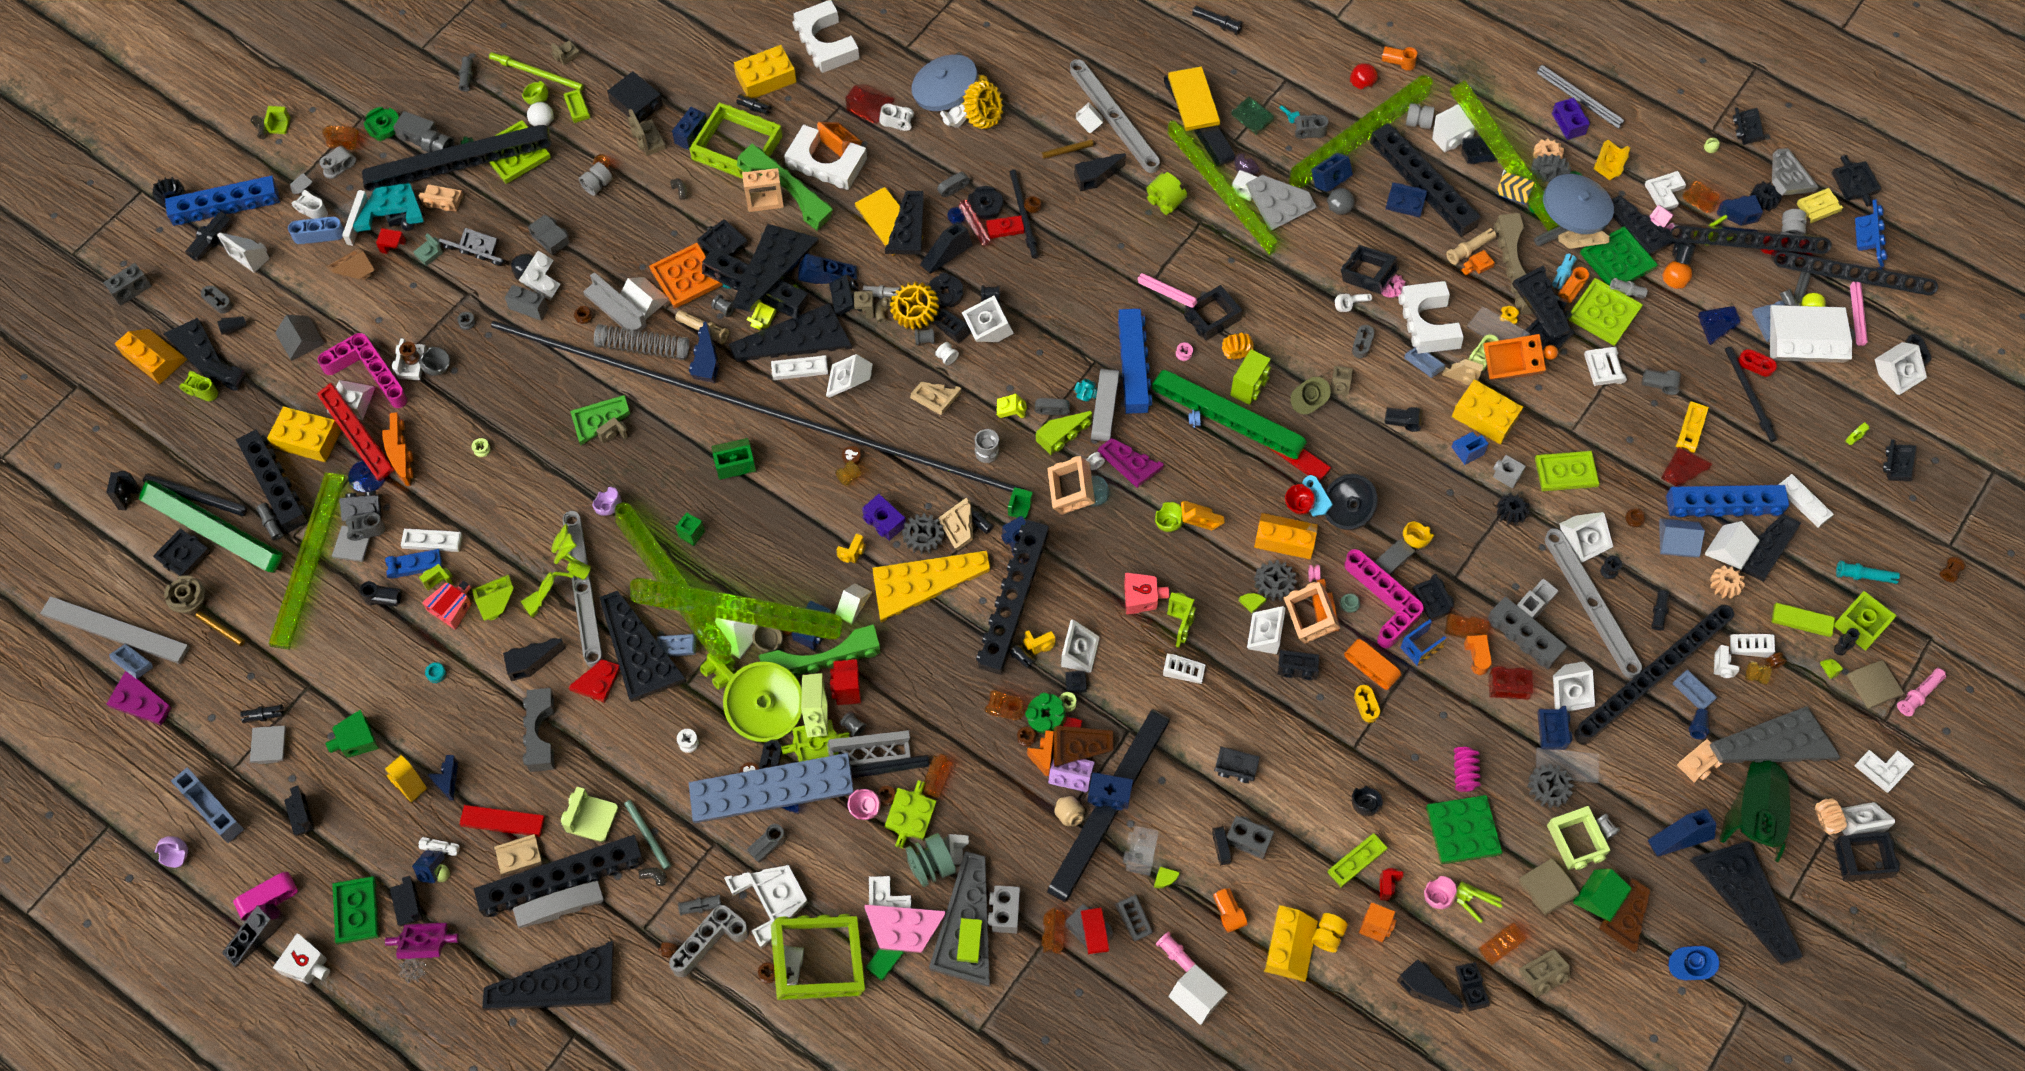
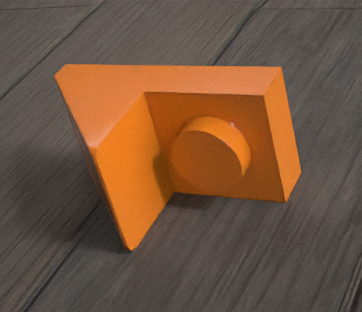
M1045 731V738L1041 737L1040 749H1027L1028 757L1045 776L1050 774L1054 731Z

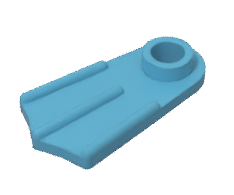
M1309 475L1304 478L1302 484L1310 488L1315 494L1316 502L1311 510V514L1313 517L1326 515L1333 506V503L1318 478Z

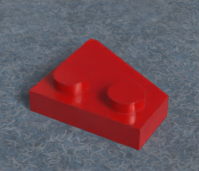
M601 659L569 686V690L605 703L620 672V667L617 664Z

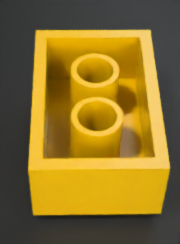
M782 45L733 62L736 77L747 97L757 98L796 83L795 69Z
M1474 379L1456 404L1452 417L1501 445L1519 419L1523 406Z
M283 406L267 438L274 449L326 462L341 430L333 419Z

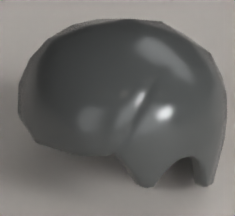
M1337 188L1332 191L1326 201L1329 210L1339 215H1345L1350 212L1355 203L1352 193L1345 188Z
M429 347L421 355L419 364L425 373L431 376L441 375L450 364V356L439 347Z

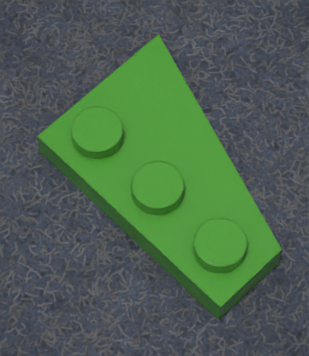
M625 395L570 411L580 445L597 436L596 430L615 417L619 422L630 415Z

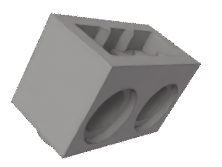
M995 886L994 892H990V905H993V913L989 912L988 925H992V932L1017 933L1020 887ZM1007 896L1010 900L1007 903H1002L999 901V898ZM1006 916L1009 920L1006 923H1000L998 918Z

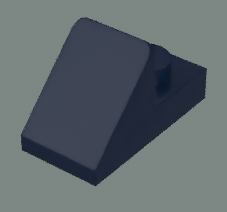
M446 755L445 762H442L441 766L442 774H428L431 781L449 800H454L459 763L454 755Z

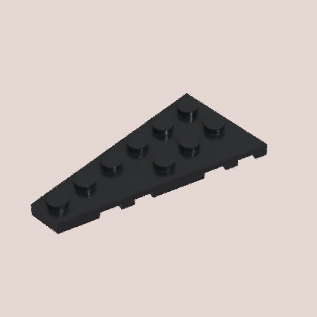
M767 224L735 296L733 307L751 312L764 299V295L769 290L772 291L775 288V284L782 280L798 264V261L809 253L813 246L819 243V238Z
M829 303L801 314L797 319L791 318L729 343V348L736 362L757 360L760 357L767 356L775 358L778 355L785 354L788 356L811 354L820 350L852 349L851 343Z
M618 590L599 597L626 691L631 702L687 681Z
M1749 841L1690 859L1699 872L1781 965L1803 957Z
M607 942L603 946L593 947L584 953L575 956L571 955L541 966L542 968L527 971L518 977L508 978L484 987L483 1010L612 1005L614 942Z

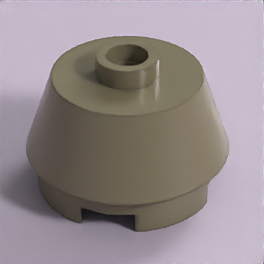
M191 576L177 577L178 580L174 581L171 585H167L164 596L166 604L171 610L192 614L203 606L205 589L198 579Z

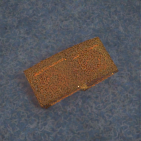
M1449 614L1447 616L1445 634L1460 638L1487 635L1488 639L1490 622L1473 616L1467 619Z

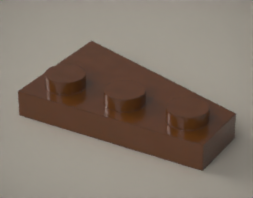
M1066 726L1054 727V767L1113 751V731Z
M1632 878L1628 883L1632 891L1612 921L1609 922L1604 919L1598 929L1635 953L1638 948L1639 935L1642 930V922L1650 890Z

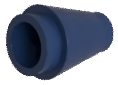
M1696 710L1689 727L1691 737L1702 740L1709 734L1707 710Z

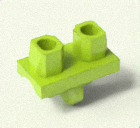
M710 652L707 654V661L701 665L700 671L706 677L714 673L716 676L712 679V683L719 690L727 686L729 680L734 675L733 673L736 671L733 667L735 660L733 658L726 660L724 657L718 659Z

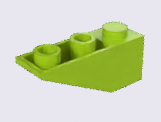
M1088 411L1048 421L1036 431V442L1050 455L1056 451L1059 452L1065 443L1069 440H1074L1081 430H1085L1091 425L1092 412Z

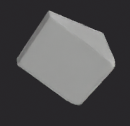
M301 174L290 184L292 193H301L312 181L306 175Z

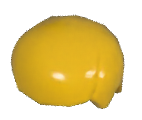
M1416 521L1407 523L1403 529L1404 540L1413 548L1420 549L1426 547L1434 537V534H1430V527H1425Z

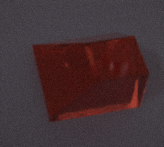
M866 84L855 85L846 96L847 110L874 124H877L879 121L882 106L894 102L893 97Z

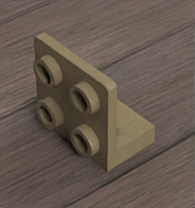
M632 109L628 110L630 117H627L632 127L630 130L633 137L638 140L637 144L640 151L644 150L646 156L666 149L652 119L639 124Z

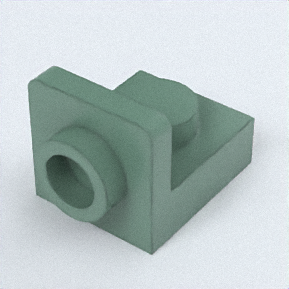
M428 233L425 235L427 241L413 251L414 255L425 266L443 254L440 247L441 242L436 237L432 238Z

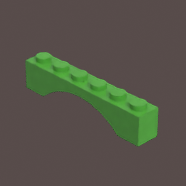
M751 144L738 156L737 166L744 172L778 168L781 186L797 201L803 215V220L813 229L818 231L831 218L833 210L831 206L818 198L815 192L807 189L800 180H796L791 176L788 170L780 167L773 158H769L761 148Z
M874 625L855 629L840 645L820 654L799 656L776 650L759 655L760 662L779 664L788 669L797 678L801 674L808 672L816 673L823 668H834L833 661L858 660L864 657L872 658L881 652Z

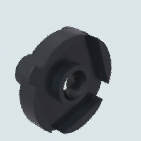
M980 186L968 196V209L973 218H997L1003 208V197L993 187ZM984 200H987V203L989 204L983 205L981 203H983Z
M941 273L928 284L935 291L939 299L937 303L940 309L949 306L950 308L955 307L963 298V284L952 275ZM948 289L949 293L945 292L942 294V290Z

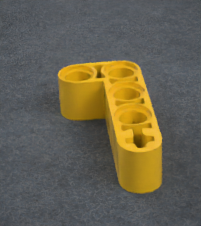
M402 755L385 768L388 773L386 775L387 778L410 802H413L427 789L417 772Z

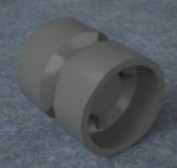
M428 129L421 139V148L426 152L455 146L454 138L432 129Z

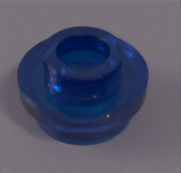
M959 207L951 208L947 213L948 220L952 224L956 222L962 223L965 219L964 210Z

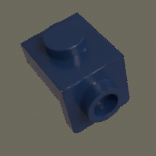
M426 850L412 865L420 882L435 883L437 881L434 870L445 859L442 851Z

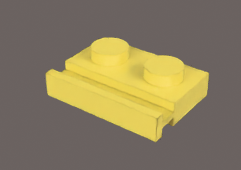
M1829 188L1802 198L1797 202L1798 207L1810 219V223L1841 212L1843 206L1838 204L1839 201Z

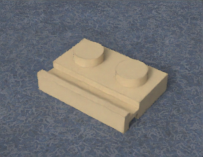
M535 834L494 847L502 876L543 864Z

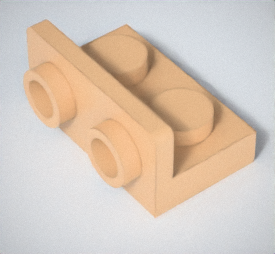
M427 185L425 193L419 194L423 206L457 212L463 196L462 190Z
M1708 739L1677 764L1694 783L1699 779L1705 780L1712 773L1710 769L1713 767L1717 769L1723 764L1718 761L1709 746L1711 742Z

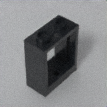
M1359 245L1351 253L1348 261L1342 265L1341 274L1343 282L1381 294L1399 270L1396 256ZM1363 261L1381 267L1374 278L1356 272Z
M1219 285L1197 298V305L1193 308L1186 305L1184 317L1188 323L1194 326L1196 333L1207 341L1240 321L1243 310L1227 291ZM1215 300L1227 315L1208 326L1196 311Z
M1889 832L1839 836L1833 842L1843 882L1892 878L1899 872L1900 863L1895 857L1894 841L1890 839ZM1878 844L1885 870L1858 872L1851 846Z

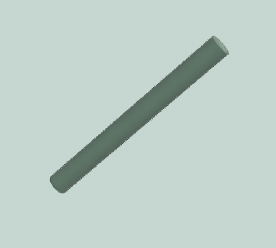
M628 800L624 805L663 869H669L671 864L632 800Z

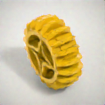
M978 81L968 86V89L965 90L966 95L963 96L965 101L962 103L965 107L963 110L966 112L965 118L969 119V123L973 124V127L981 129L991 128L993 125L998 124V121L1001 119L1000 115L1003 114L1001 108L1004 107L1001 103L1003 100L1000 98L1001 92H998L997 87L988 81Z
M917 281L911 285L908 282L907 287L901 285L902 290L895 291L897 296H892L894 302H891L890 306L892 308L891 313L894 315L893 318L895 321H898L897 323L900 326L904 325L906 329L911 327L912 330L918 326L919 329H922V324L928 326V320L934 321L932 315L938 314L936 309H939L937 303L939 299L929 285L926 286L923 282L919 285ZM923 295L926 296L927 299H928V304H927V306H925V305L922 303V302H923V299H922ZM902 305L907 308L906 316L902 314Z

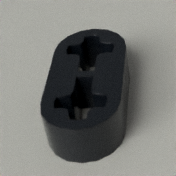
M1909 335L1904 343L1911 344L1912 341V344L1919 345L1922 359H1924L1923 364L1926 367L1931 361V354L1924 340L1919 335Z
M769 740L764 744L759 769L767 768L769 762H771V767L780 765L782 748L778 741ZM772 746H775L777 751H774L773 756L770 757L768 749H772Z
M1223 826L1212 828L1219 865L1231 864L1229 847Z

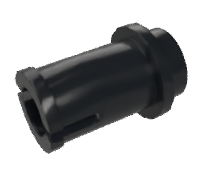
M1017 644L1010 651L1011 657L1016 658L1028 669L1032 666L1031 663L1035 662V659L1023 649L1022 645L1019 646Z

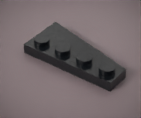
M1619 195L1611 199L1614 206L1613 218L1621 227H1625L1650 256L1675 243V241L1667 237L1665 228L1654 224L1649 216L1646 214L1642 215L1637 211V207Z

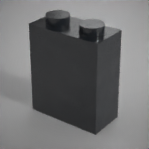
M634 71L607 90L609 101L627 117H630L628 110L632 109L639 123L646 120L649 115L659 110L663 105L661 94Z

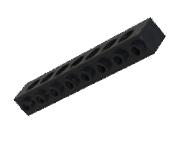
M1387 123L1372 133L1370 144L1412 187L1427 191L1425 201L1460 237L1478 227L1481 218L1479 213L1467 203L1466 199L1456 192L1453 186H1450L1444 180L1441 174H1438L1433 169L1432 165L1410 145L1408 140L1399 134L1396 128Z
M1026 520L1025 525L1020 527V541L1014 545L1013 554L1015 555L1013 561L1010 560L1008 563L1007 571L1009 573L1007 579L1003 578L1000 588L1002 593L1001 596H997L994 605L996 607L995 614H991L989 618V632L984 633L982 639L984 646L982 650L978 651L976 657L980 669L1002 675L1049 535V526ZM1028 540L1035 541V544L1032 546H1027L1025 543ZM1026 557L1029 559V562L1022 564L1019 560ZM1016 575H1021L1024 577L1023 580L1019 582L1014 581L1013 578ZM1010 593L1018 595L1013 600L1007 598ZM1004 611L1011 612V615L1007 618L1001 616ZM1004 629L1005 633L1002 636H998L995 634V631ZM990 648H999L996 654L989 653Z
M634 834L473 889L480 913L483 917H494L501 911L513 910L514 907L587 882L599 881L600 878L605 876H615L625 869H636L640 864L644 863L638 840ZM619 854L625 855L622 860H615ZM605 861L602 867H595L597 862ZM578 868H585L583 873L575 874ZM560 874H564V875H565L562 880H560V881H556V880H555L558 875H560ZM539 881H545L542 887H535ZM524 888L521 894H515L517 889ZM498 895H504L501 901H495Z

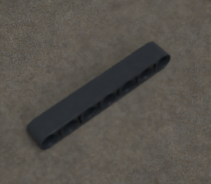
M1168 75L1164 76L1165 86L1176 102ZM1217 125L1194 129L1195 134L1217 167L1235 160L1231 146Z

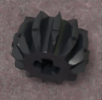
M165 177L164 180L158 179V183L153 184V196L158 204H163L164 206H166L165 198L185 194L184 186H182L179 179L175 180L173 177L169 179Z
M1764 181L1756 184L1750 193V196H1756L1762 211L1766 209L1769 212L1777 208L1782 200V195L1776 191L1775 186L1771 185V181L1768 184Z
M1511 492L1508 496L1503 495L1497 503V515L1501 516L1500 520H1507V525L1511 522L1515 526L1519 522L1523 523L1530 513L1528 510L1530 507L1529 503H1525L1526 498H1519V493L1515 496Z

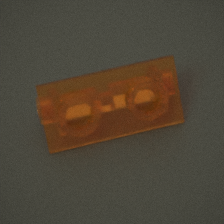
M940 754L939 757H933L924 780L926 784L922 793L939 799L953 762L946 760L947 756Z
M1054 907L1047 911L1043 917V925L1045 926L1041 941L1043 953L1053 949V953L1059 954L1063 950L1064 934L1057 933V930L1064 931L1065 915H1063V911H1056Z

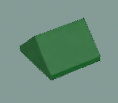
M1612 869L1594 870L1580 890L1579 895L1574 899L1573 904L1611 922L1632 891V888Z

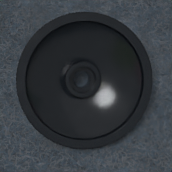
M1358 474L1343 475L1334 480L1326 490L1333 506L1328 510L1325 517L1332 525L1339 529H1359L1366 525L1376 513L1378 493L1373 483L1364 476Z

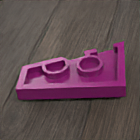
M1113 438L1101 445L1097 451L1137 488L1164 467L1163 463L1159 461L1156 463L1150 460L1149 456L1145 454L1140 455L1132 451L1131 447Z
M127 671L124 672L106 703L110 708L161 726L171 710V707Z

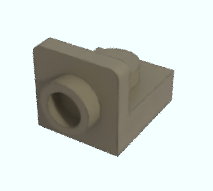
M570 40L559 47L554 43L551 44L553 58L556 61L559 60L563 65L580 55L579 50Z
M854 292V308L862 309V312H866L867 319L874 318L873 292Z
M1334 366L1331 393L1349 394L1353 368Z
M615 417L596 430L603 444L614 439L618 433L624 440L628 438L626 433L627 427L622 421L618 422Z

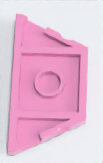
M865 905V911L880 950L922 953L941 920L945 917V911Z

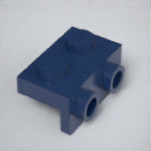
M1561 706L1560 709H1539L1537 715L1541 749L1565 750L1572 742V732L1569 731L1568 726L1570 723V713L1567 712L1566 706Z

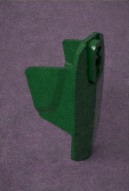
M1772 760L1751 762L1746 780L1730 810L1726 813L1719 842L1724 843L1737 829H1740L1741 833H1744L1752 841L1769 847H1777L1775 862H1779L1787 845V835L1790 827L1788 775Z

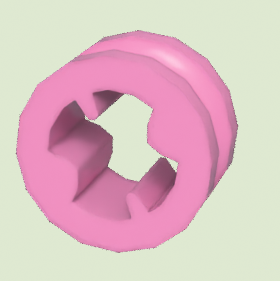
M1180 343L1177 346L1176 357L1179 360L1186 361L1192 357L1193 348L1190 344ZM1182 349H1183L1184 351H1187V350H1188V353H1187V354H1185L1184 352L1181 353V350H1182Z
M1309 565V582L1320 579V565L1315 567Z

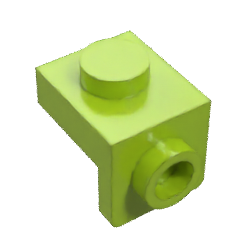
M439 564L426 570L419 577L428 591L443 580L453 585L451 581L452 574L447 568L442 569Z

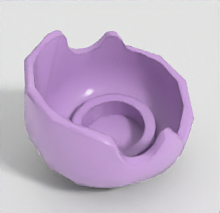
M608 487L607 492L598 493L592 506L598 515L609 516L619 511L622 500L616 488Z
M167 836L158 841L155 853H159V862L161 864L177 868L182 866L186 860L188 847L182 839Z

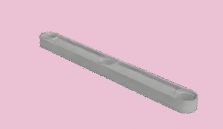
M1080 59L1073 60L1070 63V73L1144 170L1149 173L1158 171L1160 160L1085 62ZM1074 66H1081L1082 69H1081V70H1074L1073 67H1074ZM1117 113L1119 116L1117 118L1110 117V114ZM1153 161L1156 163V165L1150 167L1147 165V163Z
M568 511L563 516V526L568 524L567 534H572L573 540L577 545L569 554L588 565L580 516L575 511ZM570 517L577 518L574 524L567 523ZM589 573L585 580L573 576L571 579L583 657L586 664L593 667L603 659ZM581 584L588 586L587 590L579 592L577 588ZM590 654H598L599 656L596 661L591 662L588 660Z
M1550 529L1545 536V544L1622 673L1627 678L1632 679L1636 677L1642 670L1639 659L1563 533L1558 529ZM1556 535L1559 541L1552 542L1549 536ZM1590 598L1595 599L1597 606H1590L1587 600ZM1627 665H1634L1637 668V672L1632 673L1628 671Z

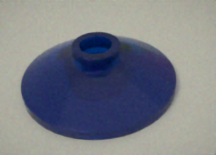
M364 460L354 464L348 474L350 486L360 493L375 491L386 480L385 477L378 481Z

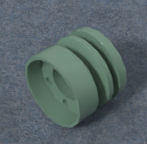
M938 833L925 838L926 849H923L918 842L915 843L917 853L914 852L911 846L905 848L910 869L922 887L929 885L927 875L932 883L936 882L934 873L938 871L942 878L956 872L948 849Z

